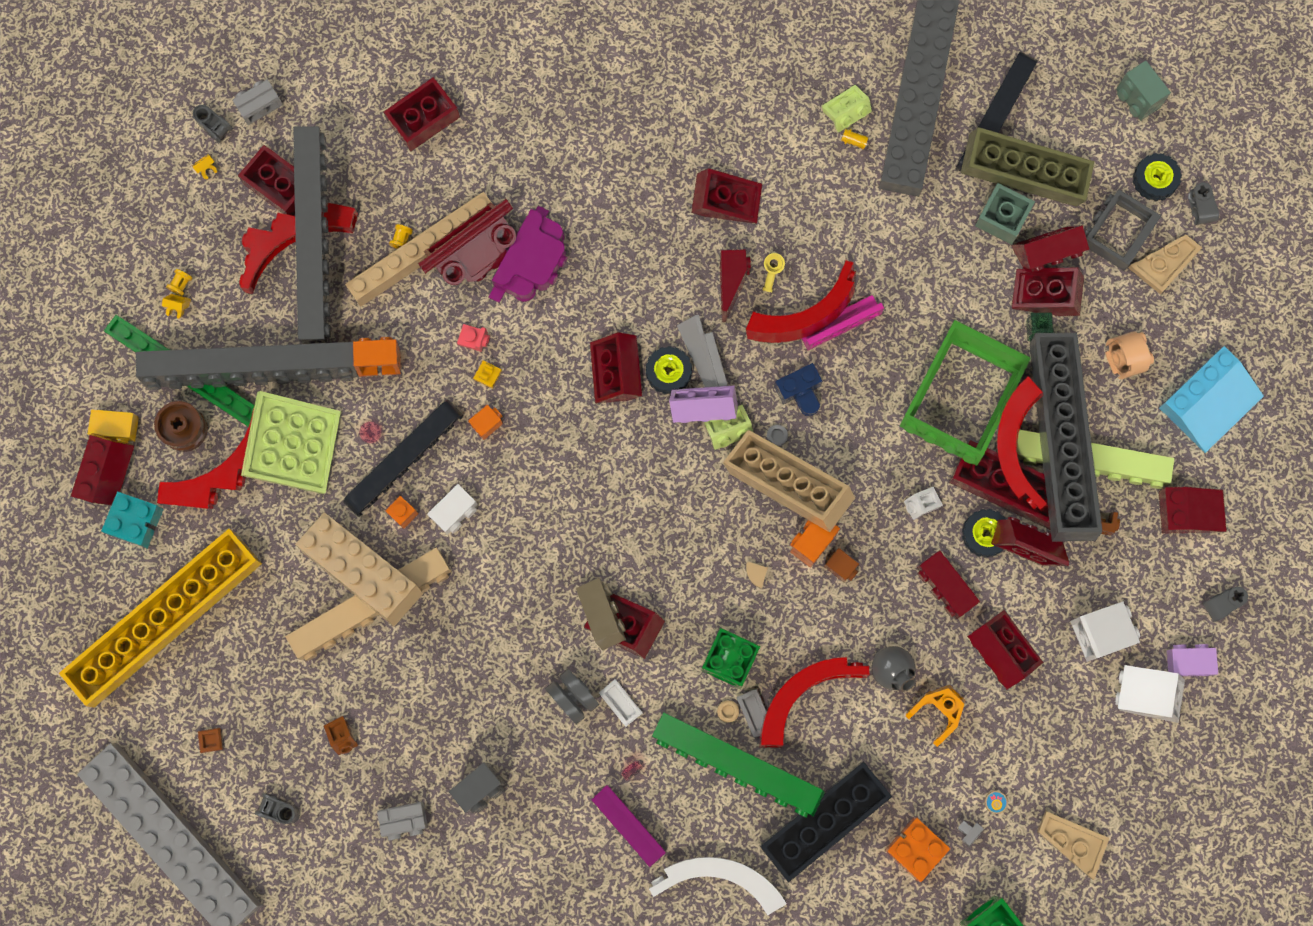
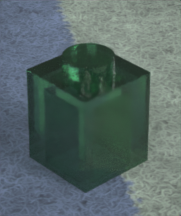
M1052 312L1030 313L1026 320L1027 341H1031L1035 333H1053Z

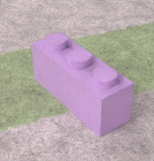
M735 385L676 389L671 391L669 400L673 423L736 419L738 403Z

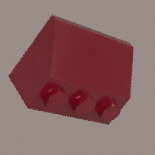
M1069 225L1011 245L1024 269H1031L1032 272L1044 269V265L1051 263V265L1064 262L1063 258L1069 256L1071 259L1083 256L1084 251L1090 250L1083 225Z
M617 332L590 342L595 404L629 401L642 397L637 335Z
M91 433L70 497L112 506L117 491H121L135 445Z
M1013 517L998 520L991 542L992 545L1042 566H1069V559L1063 542H1052L1051 533H1041L1037 527L1020 524V520Z
M1005 610L967 636L973 647L978 650L985 663L992 669L998 681L1006 690L1025 679L1044 663Z

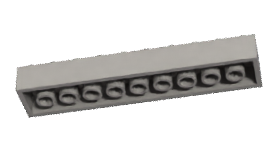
M110 743L77 774L211 926H242L262 906L260 901L119 744Z

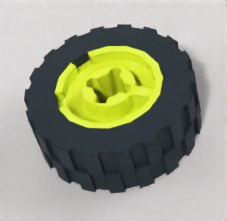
M1162 153L1146 156L1139 162L1133 173L1135 190L1147 200L1162 201L1167 197L1169 198L1181 183L1182 173L1180 172V166L1177 165V162L1172 157ZM1158 175L1160 177V180L1159 178H1154L1153 176Z
M671 346L661 347L649 356L648 363H646V377L650 386L655 388V391L666 395L671 394L672 390L686 388L691 380L692 364L690 363V358L685 355L683 350L681 351L679 348H672ZM672 368L673 371L667 375L665 369Z
M981 509L978 512H974L963 524L961 533H963L962 541L964 540L965 547L978 557L988 558L1001 553L1003 549L992 545L991 542L998 520H1004L1006 517L1002 516L998 511H993V509ZM988 530L990 536L983 537V531Z

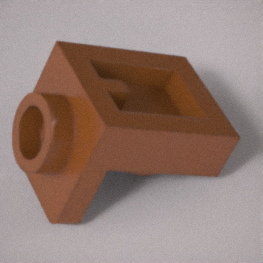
M1113 511L1109 514L1108 523H1106L1105 519L1101 518L1103 531L1101 534L1111 536L1115 531H1118L1120 526V519L1117 518L1118 512Z
M344 716L324 725L330 746L338 755L349 753L358 746Z

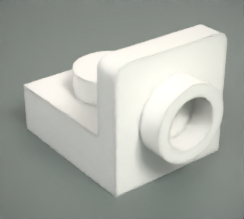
M934 487L918 492L904 501L907 512L913 520L943 506Z

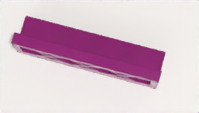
M608 785L591 799L649 867L666 853Z

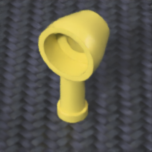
M771 253L764 260V267L768 273L765 285L762 288L763 291L772 293L775 275L784 269V258L778 253ZM771 260H777L778 264L776 267L770 266Z

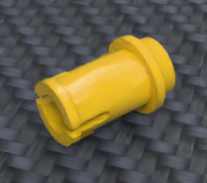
M845 129L841 141L844 144L848 143L864 149L868 137L852 132V129Z

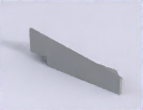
M695 315L678 324V330L704 386H728L713 332L704 334L699 315Z

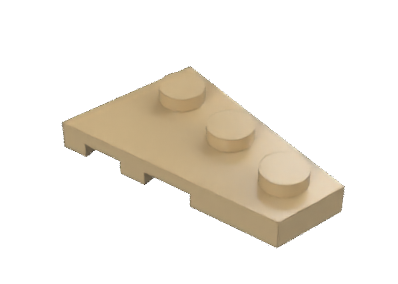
M1184 235L1162 249L1151 253L1144 259L1133 263L1128 268L1161 295L1202 247L1189 236Z
M1045 811L1037 832L1090 879L1094 880L1109 838Z

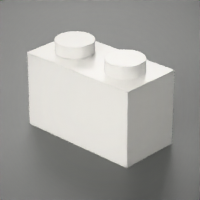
M457 484L427 515L448 535L450 532L455 533L462 524L460 522L465 517L470 518L477 511L475 507L478 504Z

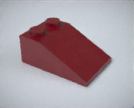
M707 168L697 173L691 213L704 217L757 224L762 184Z
M746 249L721 250L722 322L727 321L743 288L746 275H750L751 260L750 256H746Z
M1079 267L1044 268L1034 272L1031 269H1016L1012 309L1054 316H1080L1084 276Z
M1165 487L1159 491L1162 534L1227 532L1223 490L1195 487Z
M611 595V601H615L619 609L617 617L622 619L626 631L623 632L626 640L616 645L645 659L665 621L652 610L618 595ZM587 621L584 625V628L591 631L589 623Z

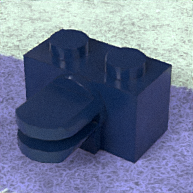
M813 363L775 381L774 388L783 405L795 399L802 414L809 417L814 416L820 408V402L814 390L821 387L823 381Z

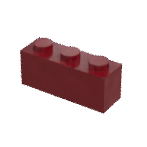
M940 550L917 567L919 578L924 583L928 582L933 588L931 593L937 600L941 599L946 605L944 609L951 618L955 616L956 619H959L980 603V600Z

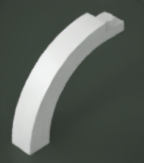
M697 857L675 863L664 869L668 876L664 879L663 876L658 877L651 882L653 886L649 888L654 897L671 886L690 878L717 877L734 882L746 889L756 898L767 915L787 904L776 888L758 872L744 864L718 857Z

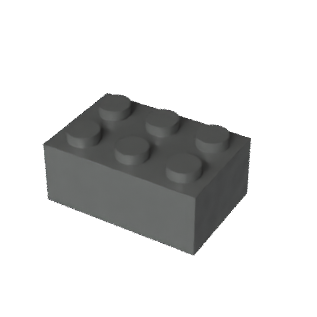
M483 762L448 792L465 813L476 814L488 806L486 801L492 798L496 799L506 791L503 787L507 783L490 763Z

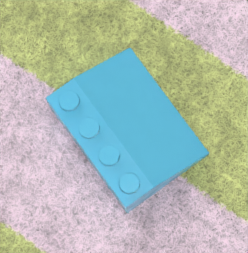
M1224 346L1162 404L1159 409L1206 453L1264 395L1242 363Z

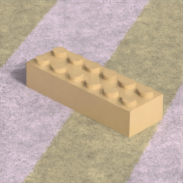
M750 430L745 433L723 462L730 475L828 532L833 529L855 499L848 485Z
M325 512L295 544L304 555L393 627L423 595L416 584Z

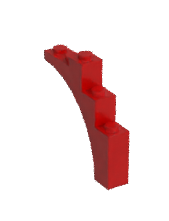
M328 203V212H324V217L328 221V232L353 233L358 217L356 209ZM277 213L276 219H273L271 224L272 232L248 227L247 233H244L242 245L249 254L245 257L246 268L244 274L240 276L239 285L245 293L253 294L258 279L267 265L277 254L296 242L295 216Z
M251 422L236 450L215 469L190 480L159 482L157 503L213 509V506L218 501L216 488L241 491L246 481V477L241 476Z

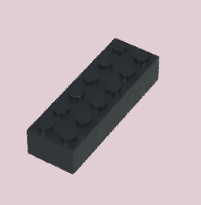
M864 761L860 762L825 791L814 817L808 814L806 818L797 814L760 844L759 847L789 883L891 799L892 796Z

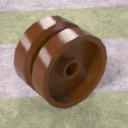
M174 401L164 405L158 411L154 420V430L157 437L167 446L176 451L187 452L198 448L204 442L208 433V424L204 415L190 403Z

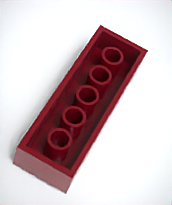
M969 440L967 443L974 448L978 445V443ZM987 448L977 466L965 462L960 457L950 478V484L1051 530L1048 506L1042 511L1038 507L1034 510L1026 501L1027 495L1021 500L1017 498L1003 474L998 452ZM1020 463L1021 470L1027 481L1047 503L1044 474Z

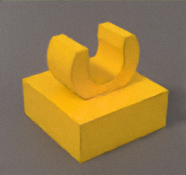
M209 154L191 165L197 174L201 172V175L206 180L208 179V176L205 174L206 169L210 168L214 173H217L216 167L211 165L214 161Z
M170 294L163 298L162 306L167 307V316H170L174 309L177 311V318L180 319L184 315V310L189 307L191 299Z
M483 360L473 379L493 389L502 369Z

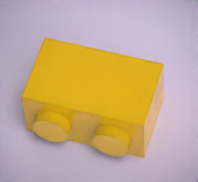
M91 409L87 434L95 433L125 443L129 441L135 442L139 417L134 413Z

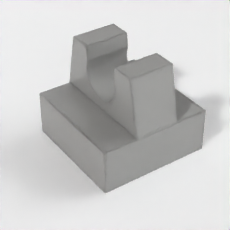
M963 821L958 830L965 835L962 842L970 848L982 834L984 828L978 823L972 828Z

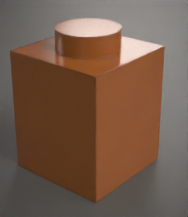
M838 548L824 568L845 583L847 579L852 581L859 572L856 569L859 563Z

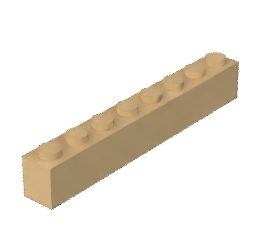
M482 192L346 283V287L359 306L362 307L420 268L418 263L427 257L424 253L426 249L491 201Z
M437 547L398 570L416 584L422 593L430 589L429 585L435 581L441 583L448 579V574L452 572ZM354 595L285 637L297 659L309 661L317 656L316 652L324 648V650H327L336 645L335 641L341 637L346 639L355 633L354 629L359 626L364 628L374 622L373 618L379 614Z

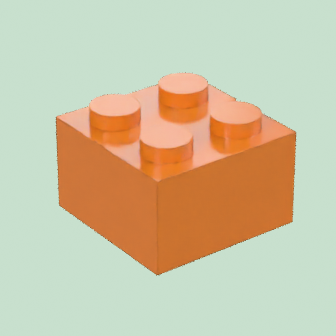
M381 337L380 340L360 338L358 341H353L354 368L359 377L378 376V366L382 367V375L401 374L400 348L396 339Z
M808 520L803 528L805 532L803 534L799 532L792 540L790 553L811 568L839 532L840 528L835 525L828 532Z
M913 817L901 831L906 837L903 839L901 836H897L884 851L914 879L922 882L948 853L950 848L917 817Z

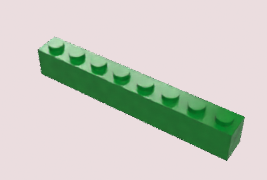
M664 712L652 737L657 739L656 744L666 749L671 746L677 749L676 754L686 759L690 755L696 758L694 763L704 768L710 765L716 768L714 771L716 774L724 778L730 775L736 778L735 783L745 788L747 785L755 787V793L765 798L769 794L776 798L775 803L785 808L789 804L796 808L795 813L807 818L808 814L814 817L825 793L824 790Z

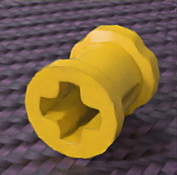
M400 224L395 225L394 237L389 242V245L396 249L406 244L409 235H412L413 232L411 228Z
M176 269L174 271V278L170 284H167L166 288L183 296V290L188 281L192 280V277Z

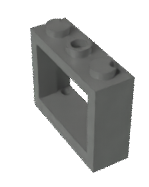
M1118 189L1115 195L1110 194L1104 202V205L1107 207L1104 211L1099 210L1093 219L1096 222L1093 228L1089 226L1085 231V235L1091 251L1125 271L1159 221L1161 215ZM1116 204L1146 222L1124 257L1093 239Z

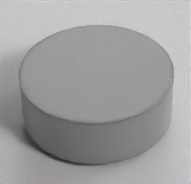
M773 425L768 429V441L777 446H782L786 443L788 432L783 426Z

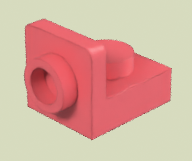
M463 324L457 345L482 352L483 347H487L490 335H487V329L484 327L479 329Z

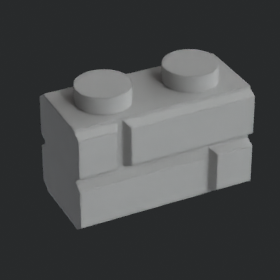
M268 79L256 82L253 88L248 91L239 92L235 96L236 98L232 100L247 125L283 106Z
M424 802L377 811L381 837H388V841L400 839L402 833L409 832L410 836L423 834V829L428 828Z

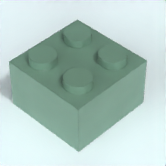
M1147 61L1142 62L1127 72L1116 89L1119 99L1129 105L1130 113L1134 117H1138L1140 121L1160 109L1171 93Z
M997 183L975 227L1012 245L1035 201Z

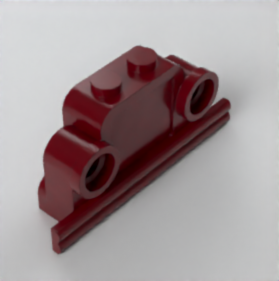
M506 198L496 206L490 202L426 249L424 253L427 257L421 260L418 265L425 274L435 267L444 281L450 285H458L464 279L468 282L483 280L487 272L491 269L499 268L507 253L505 248L510 247L516 240L515 230L509 226L503 217L513 210V207Z

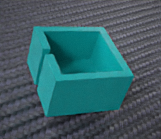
M117 491L101 532L148 549L155 531L146 527V524L149 523L157 527L164 509L158 505Z

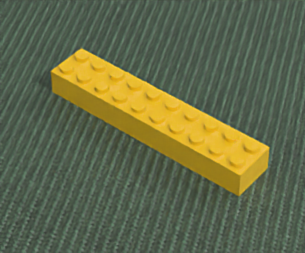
M231 529L226 530L59 672L60 676L85 706L95 708L262 565V563L236 532Z

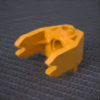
M947 685L926 693L905 716L910 719L922 706L934 704L948 718L947 728L933 742L938 747L958 727L966 700L951 685ZM950 700L953 704L947 705L945 701Z

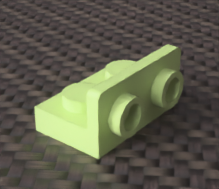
M856 85L822 105L823 112L834 122L838 132L848 128L851 124L872 112L869 97Z
M743 405L738 406L736 419L704 422L715 450L727 447L729 444L741 440L748 430L753 432L751 421Z

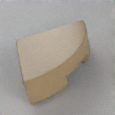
M747 562L746 572L748 578L756 587L762 589L768 568Z

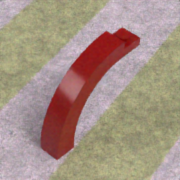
M846 260L832 290L820 302L804 311L782 316L753 312L746 327L747 339L767 343L790 342L813 335L830 325L846 309L855 293L854 280L856 271H854V262Z
M1028 376L1012 393L1003 410L998 428L997 448L1001 469L1014 494L1019 500L1027 495L1026 501L1034 510L1038 507L1042 511L1048 505L1025 478L1020 467L1017 452L1018 435L1023 420L1032 406L1044 396L1043 392Z
M841 657L814 663L796 673L778 691L765 714L761 727L759 748H782L787 716L793 704L804 692L819 683L832 679L867 678L870 675L869 666H863L861 662L850 663V666H847V657Z

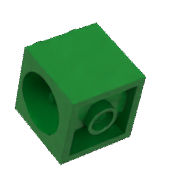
M720 628L701 671L741 690L761 646Z
M995 895L959 922L961 926H1024L1004 899Z

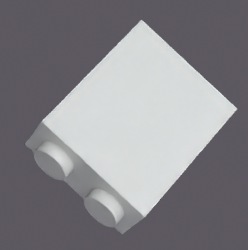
M1124 602L1070 621L1087 662L1140 643L1139 630L1136 626H1133L1130 619L1132 617L1131 611L1127 605H1124Z
M1125 665L1124 671L1121 670L1119 675V683L1122 685L1121 692H1117L1116 695L1118 709L1123 712L1179 723L1185 684L1183 677L1179 673Z

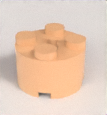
M1133 331L1111 338L1106 342V346L1109 345V351L1105 352L1106 358L1113 374L1118 373L1120 375L1119 379L1144 373L1154 363L1153 354L1149 352L1146 344L1147 339L1143 332L1137 333Z

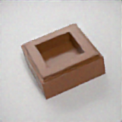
M221 728L198 731L200 753L223 750Z

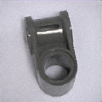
M198 105L194 108L193 118L217 143L221 142V138L228 131L233 130V127L225 119L218 116L208 106ZM208 114L206 119L200 120L202 115Z
M1201 182L1188 194L1192 210L1191 214L1195 217V225L1215 222L1219 219V209L1215 202L1213 189L1208 183Z
M1242 587L1229 588L1211 597V600L1204 601L1202 604L1213 622H1216L1243 606L1248 600V593ZM1237 593L1239 597H1237V600L1234 601L1232 597H1234V594Z
M262 793V802L259 809L254 813L257 816L274 820L281 824H293L300 818V810L296 805L267 793ZM287 808H290L292 811V817L289 820H286L284 817V812Z

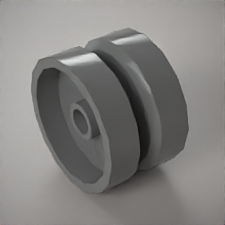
M567 668L559 675L566 688L563 690L557 682L553 681L545 690L577 725L585 718L584 713L578 707L580 703L590 712L600 704L591 695L592 692L579 677L576 678Z

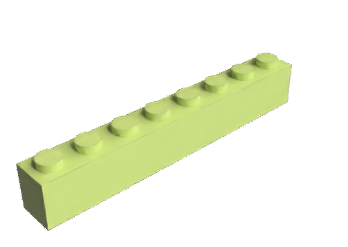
M1025 430L1019 431L1017 442L1018 459L1023 460L1024 464H1043L1040 433ZM1091 443L1096 477H1099L1101 474L1108 476V479L1113 481H1120L1121 478L1128 479L1130 484L1142 485V482L1149 483L1150 487L1156 489H1163L1164 486L1166 487L1171 483L1174 458Z

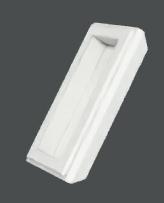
M616 679L599 692L600 696L625 727L642 714V711Z

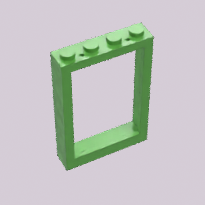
M954 320L900 427L904 428L908 433L923 438L928 443L943 448L948 453L963 458L965 462L977 466L1000 423L1003 410L1012 393L1016 390L1031 358ZM951 344L1012 373L976 448L914 417Z

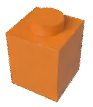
M487 404L468 422L479 436L485 440L503 424L500 419L503 416L495 407L491 409Z
M401 496L385 510L403 529L419 514Z

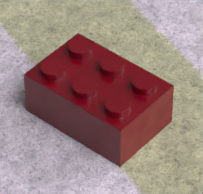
M434 77L383 111L387 122L410 152L460 118L458 108Z
M263 145L238 174V177L243 185L282 214L294 216V166Z

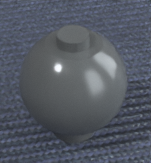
M898 646L881 648L876 652L872 661V674L880 686L888 690L900 689L903 692L910 690L916 682L914 679L916 665L912 655L907 650Z

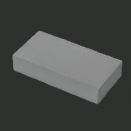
M755 689L736 697L753 738L760 736L766 714L759 693Z

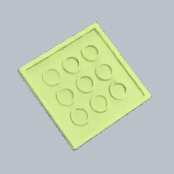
M262 391L257 392L241 476L325 494L341 411Z

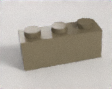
M597 578L577 587L576 590L595 643L603 651L626 640L623 633L626 631L622 619L617 617L619 609L615 601H611L610 596L613 593L609 584H604L600 578Z

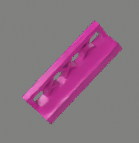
M873 295L847 307L837 319L821 331L801 340L807 351L881 315L884 307L882 303L877 304Z

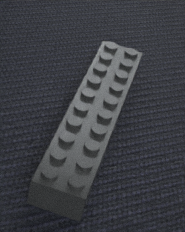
M917 0L879 189L920 196L960 0Z
M293 126L298 340L301 343H325L327 338L331 337V326L327 323V317H330V304L326 302V296H330V284L326 281V275H329V262L325 259V254H329V242L325 238V233H328L329 228L327 218L324 217V212H328V200L324 196V192L328 191L326 176L323 175V171H327V158L323 154V150L327 149L325 133H321L319 126Z
M1035 333L1029 346L1033 381L1044 395L1036 402L1052 542L1096 541L1103 531L1077 333Z
M353 342L136 352V377L149 390H160L161 387L181 389L182 386L203 388L204 385L224 387L225 384L246 386L247 383L267 385L268 382L288 384L290 383L289 381L310 383L311 380L331 382L332 379L352 381L353 378L358 377L354 368Z

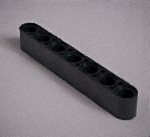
M1021 51L1019 52L980 122L979 128L999 133L1038 62L1037 59ZM965 151L955 168L960 172L963 165Z
M449 400L443 402L348 493L343 503L357 517L362 516V512L367 507L370 508L378 500L377 497L381 493H386L394 485L393 482L397 478L400 479L409 470L408 467L411 464L417 463L424 456L423 453L428 448L431 449L439 441L438 438L441 435L447 434L455 426L454 423L458 419L461 420L464 414Z

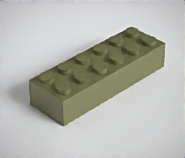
M977 127L969 134L961 174L996 184L999 183L1006 187L1077 207L1087 200L1095 161Z

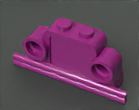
M539 205L536 210L530 209L516 235L515 242L508 249L492 279L494 287L488 298L500 303L506 292L515 296L519 301L527 302L534 298L536 289L545 291L550 285L555 284L558 278L557 272L560 267H564L568 256H566L563 244L565 235L562 227L558 223L546 218L549 210Z

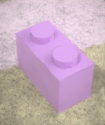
M1208 644L1195 645V648H1187V645H1173V649L1167 650L1168 672L1179 673L1181 676L1218 675L1216 648H1209Z

